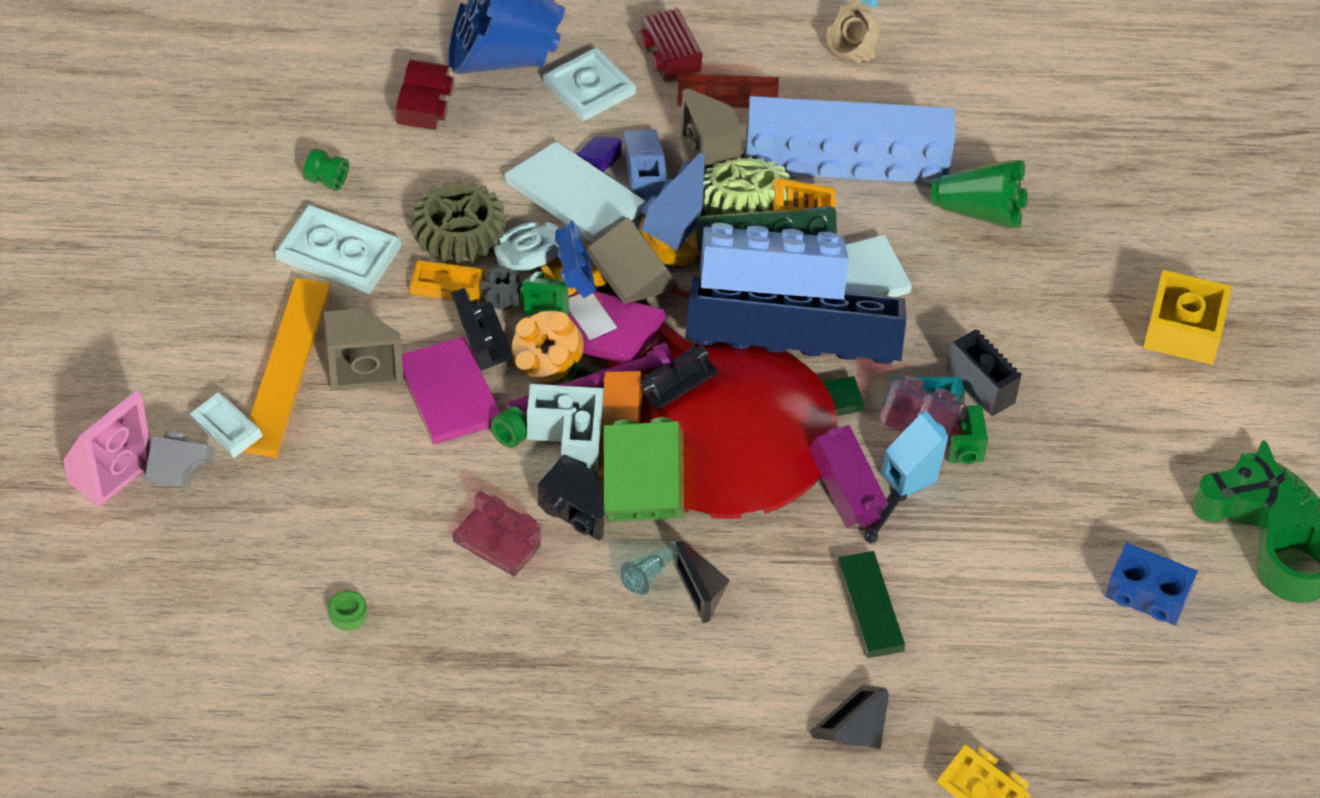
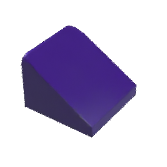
M595 136L576 155L604 173L622 155V140L615 137Z

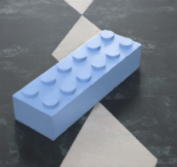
M750 96L745 158L752 156L753 159H760L763 157L766 162L775 161L777 166L785 167V172L793 176L932 184L934 178L941 179L942 175L949 174L955 143L954 108Z

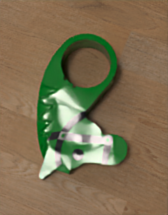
M1265 440L1261 441L1257 453H1241L1234 468L1203 476L1192 504L1193 511L1197 517L1207 522H1219L1225 518H1230L1237 523L1258 527L1260 538L1257 572L1264 586L1276 596L1291 602L1307 603L1320 599V572L1311 574L1297 572L1284 565L1275 554L1276 551L1287 549V547H1295L1305 550V553L1314 558L1320 565V498L1295 473L1275 461L1271 449Z

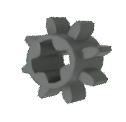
M506 267L496 268L492 272L487 271V281H483L480 284L481 295L486 296V303L491 302L495 309L501 311L508 310L513 306L518 307L520 290L523 282H520L519 272H513Z

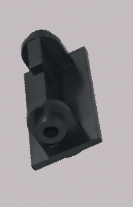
M693 345L689 350L673 359L675 367L670 369L666 363L650 374L644 375V380L639 384L642 388V393L655 410L658 411L719 372L708 359L709 354L704 346L700 345L696 348Z

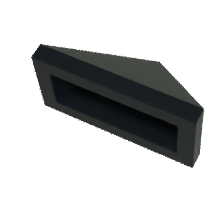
M684 541L675 542L674 566L702 623L708 622L730 580Z
M862 685L810 731V734L816 739L881 749L889 698L886 687Z

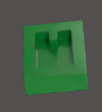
M538 271L523 281L520 298L524 303V315L533 316L544 311H557L569 316L568 286L564 281L545 279L544 272Z
M967 405L965 420L959 421V435H954L950 438L947 453L949 463L972 464L984 462L988 435L982 405Z

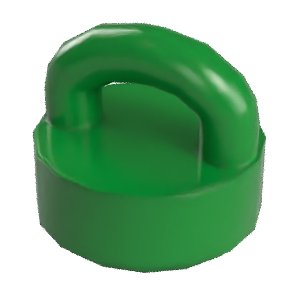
M512 406L500 412L492 419V433L500 444L505 447L514 448L527 437V418L521 409Z

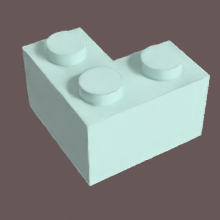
M530 384L527 408V440L562 442L561 457L566 455L593 470L595 474H598L604 388Z

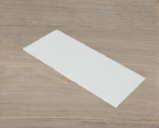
M593 293L586 298H583L581 294L568 298L569 311L590 340L617 328Z

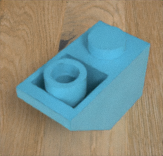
M928 411L923 412L885 450L880 474L901 496L905 494L908 496L937 482L948 441V435L943 425L936 422Z

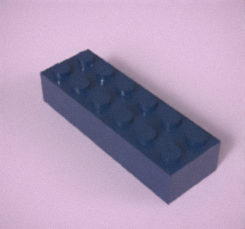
M693 276L689 295L685 338L693 339L694 343L701 345L714 344V341L729 343V346L738 349H746L753 345L763 346L765 350L777 353L784 352L786 349L800 350L801 354L807 356H820L822 353L836 354V357L844 360H855L858 356L872 358L877 363L890 364L893 363V360L902 361L907 320L906 298L845 292L843 300L701 288L700 277Z

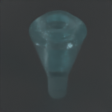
M671 541L658 552L624 562L621 566V579L624 586L631 592L639 595L647 594L666 567V564L674 559L675 542Z

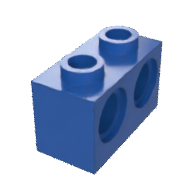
M1126 542L1111 574L1105 597L1121 606L1131 607L1146 613L1155 620L1165 621L1176 626L1191 593L1198 571Z

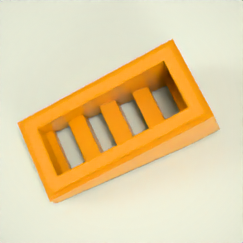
M781 178L773 179V190L775 191L773 211L803 209L804 196L806 197V208H813L814 199L816 200V207L833 206L836 209V188ZM784 188L787 191V206L784 205ZM794 193L797 194V207H794Z

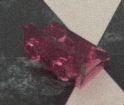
M479 491L475 495V508L453 532V542L509 575L516 577L541 547V526L533 517L528 514H521L508 507L500 498L489 496Z

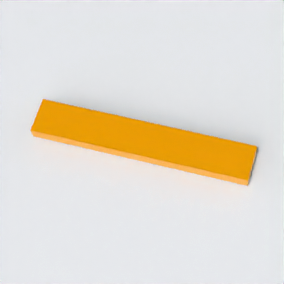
M295 278L249 418L260 429L263 436L242 453L278 458L331 292L330 283Z

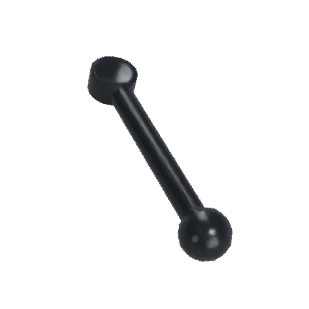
M895 488L893 489V498L881 514V518L872 529L865 531L864 539L866 542L875 543L878 540V532L897 504L907 499V494L901 496Z

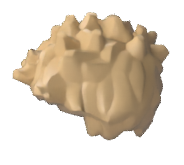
M851 0L847 5L841 3L834 23L828 26L826 33L830 51L845 61H854L856 64L862 61L868 63L870 58H876L875 46L879 43L880 38L878 18L873 11L867 8V4H860V0Z

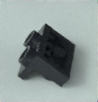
M465 288L452 292L457 312L480 370L482 371L511 360L513 355L493 304L488 302L479 306L477 299L470 301Z

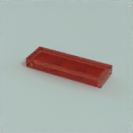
M679 74L677 106H682L683 90L692 89L734 108H749L750 96L778 98L779 77Z

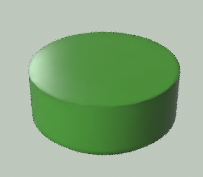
M342 591L335 594L328 604L330 622L341 630H353L360 627L367 618V604L364 597L354 591Z

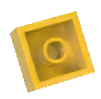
M1162 269L1143 349L1213 365L1222 337L1232 286Z

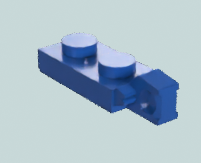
M572 220L568 225L555 231V242L560 247L557 254L563 264V270L560 273L565 284L570 289L576 288L581 296L586 298L596 290L590 257L586 253L587 248L583 245L581 230Z

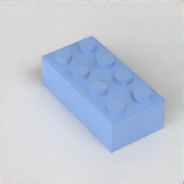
M714 223L712 227L704 226L700 261L701 288L844 300L849 259L845 240L832 232H819L818 236L803 235V231L797 229H784L782 233L768 232L767 228L761 226H749L747 230L733 229L732 225L726 223Z

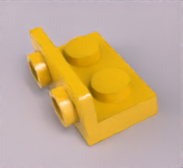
M965 744L936 781L955 798H1033L1026 791L1030 784L1012 770L1005 775L997 769L995 764L998 762V759L981 746L974 751Z

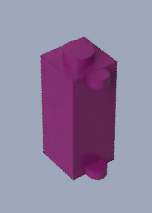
M850 425L844 427L837 426L826 434L817 437L809 447V450L846 528L858 523L860 528L877 522L881 518L879 514L888 505V502Z

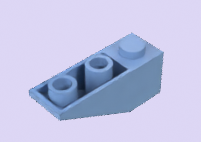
M657 129L623 131L629 190L647 203L652 196L658 197L660 195L661 189L667 181L664 153Z
M700 152L691 163L686 161L681 166L677 177L674 180L669 178L662 187L660 195L658 197L652 196L647 201L642 212L646 217L641 230L675 250H678L694 233L696 217L700 216L702 210L705 154Z

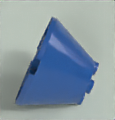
M468 0L467 4L460 2L448 49V65L454 68L451 72L468 74L535 66L542 68L546 62L548 51L555 52L559 45L561 34L556 31L563 19L565 6L559 5L555 0Z

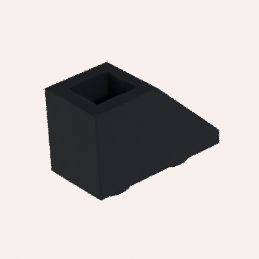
M563 455L538 483V506L549 516L558 517L571 524L579 533L583 535L588 534L600 541L604 536V511L595 472L570 457Z

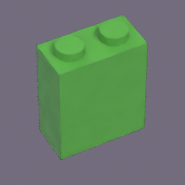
M655 418L651 420V423L636 424L633 420H618L614 422V425H604V512L610 522L684 518L683 432L678 421L673 422L670 418Z

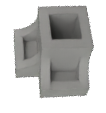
M165 431L164 438L152 436L144 481L190 489L193 472L204 463H213L215 448L205 444L187 442L188 435Z

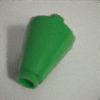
M1006 160L942 175L941 179L934 178L931 186L932 205L940 206L942 210L1001 227L1021 228L1022 209L1027 208L1028 202L1027 188H1021V181L1025 177V161Z

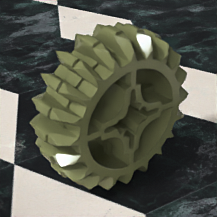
M460 179L456 184L450 185L445 180L442 188L432 185L430 193L422 192L420 201L415 203L412 216L413 235L416 241L419 242L422 251L429 250L431 258L441 255L444 263L449 259H455L458 265L462 259H468L473 263L477 255L486 258L488 250L494 251L495 245H498V242H500L499 239L503 238L504 227H506L504 207L502 202L498 201L496 193H488L486 185L476 188L474 181L464 185ZM436 221L437 223H439L440 227L435 225L433 222Z

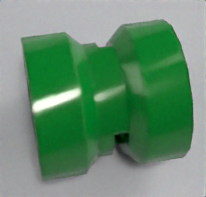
M314 148L305 161L303 178L312 183L321 181L326 188L339 191L349 173V160L340 156L329 157L326 151Z

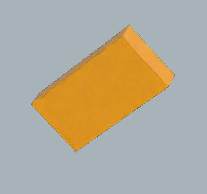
M416 260L410 283V294L453 300L451 293L465 288L469 300L477 299V302L480 303V284L485 281L486 269Z

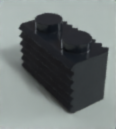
M975 329L952 342L946 369L953 377H961L964 388L991 416H994L1016 403L1022 373L1017 372V368L1012 367V363H1008V358H1003V354L998 353L999 349L994 348V344H989V339H984L985 335L980 334V330Z

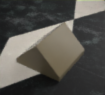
M629 217L590 245L586 250L587 255L623 304L676 290L679 286Z

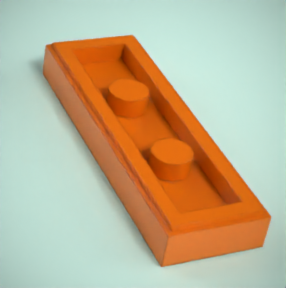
M641 371L605 372L598 468L600 480H604V425H614V422L618 420H633L636 424L641 422L642 388L639 384L643 381Z

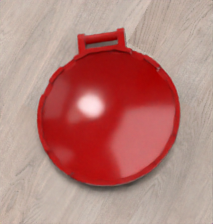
M663 323L637 359L645 357L647 352L653 350V346L665 342L668 345L672 360L689 350L691 346L694 345L697 348L701 344H690L667 324ZM715 341L714 344L703 345L709 354L708 359L719 372L717 375L658 411L655 410L642 393L640 423H651V420L655 418H670L673 422L678 421L682 429L684 512L688 513L691 509L709 513L711 518L741 519L742 514L761 510L766 514L780 509L804 495L821 478L809 447L817 437L826 434L829 430L838 426L833 400L820 378L796 357L785 351L779 353L765 350L763 346L750 345L749 348L738 349L729 346V343ZM613 361L607 362L608 369L621 365ZM650 370V371H647V372L642 373V374H643V380H644V375L650 374V373L653 372V371Z

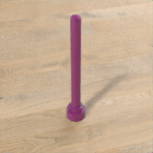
M665 342L653 346V350L647 352L648 356L558 386L598 388L604 386L605 372L641 371V373L650 370L655 371L666 363L670 369L675 366L668 345ZM529 395L507 402L505 410L515 406L523 412L527 411Z

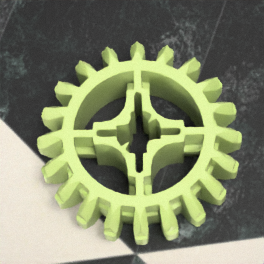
M738 156L735 160L726 159L724 163H714L712 168L705 169L702 208L705 209L706 215L773 211V197L775 194L773 179L790 180L789 174L785 172V167L777 166L775 161L766 162L763 157L753 159L750 156L749 158L741 159ZM784 188V205L787 206V191Z

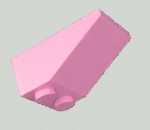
M135 391L83 432L63 460L68 483L98 507L147 468L151 444L142 394Z

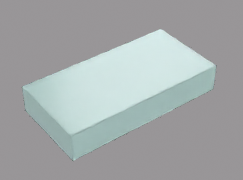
M220 392L190 413L193 421L233 458L237 457L263 436L260 429Z

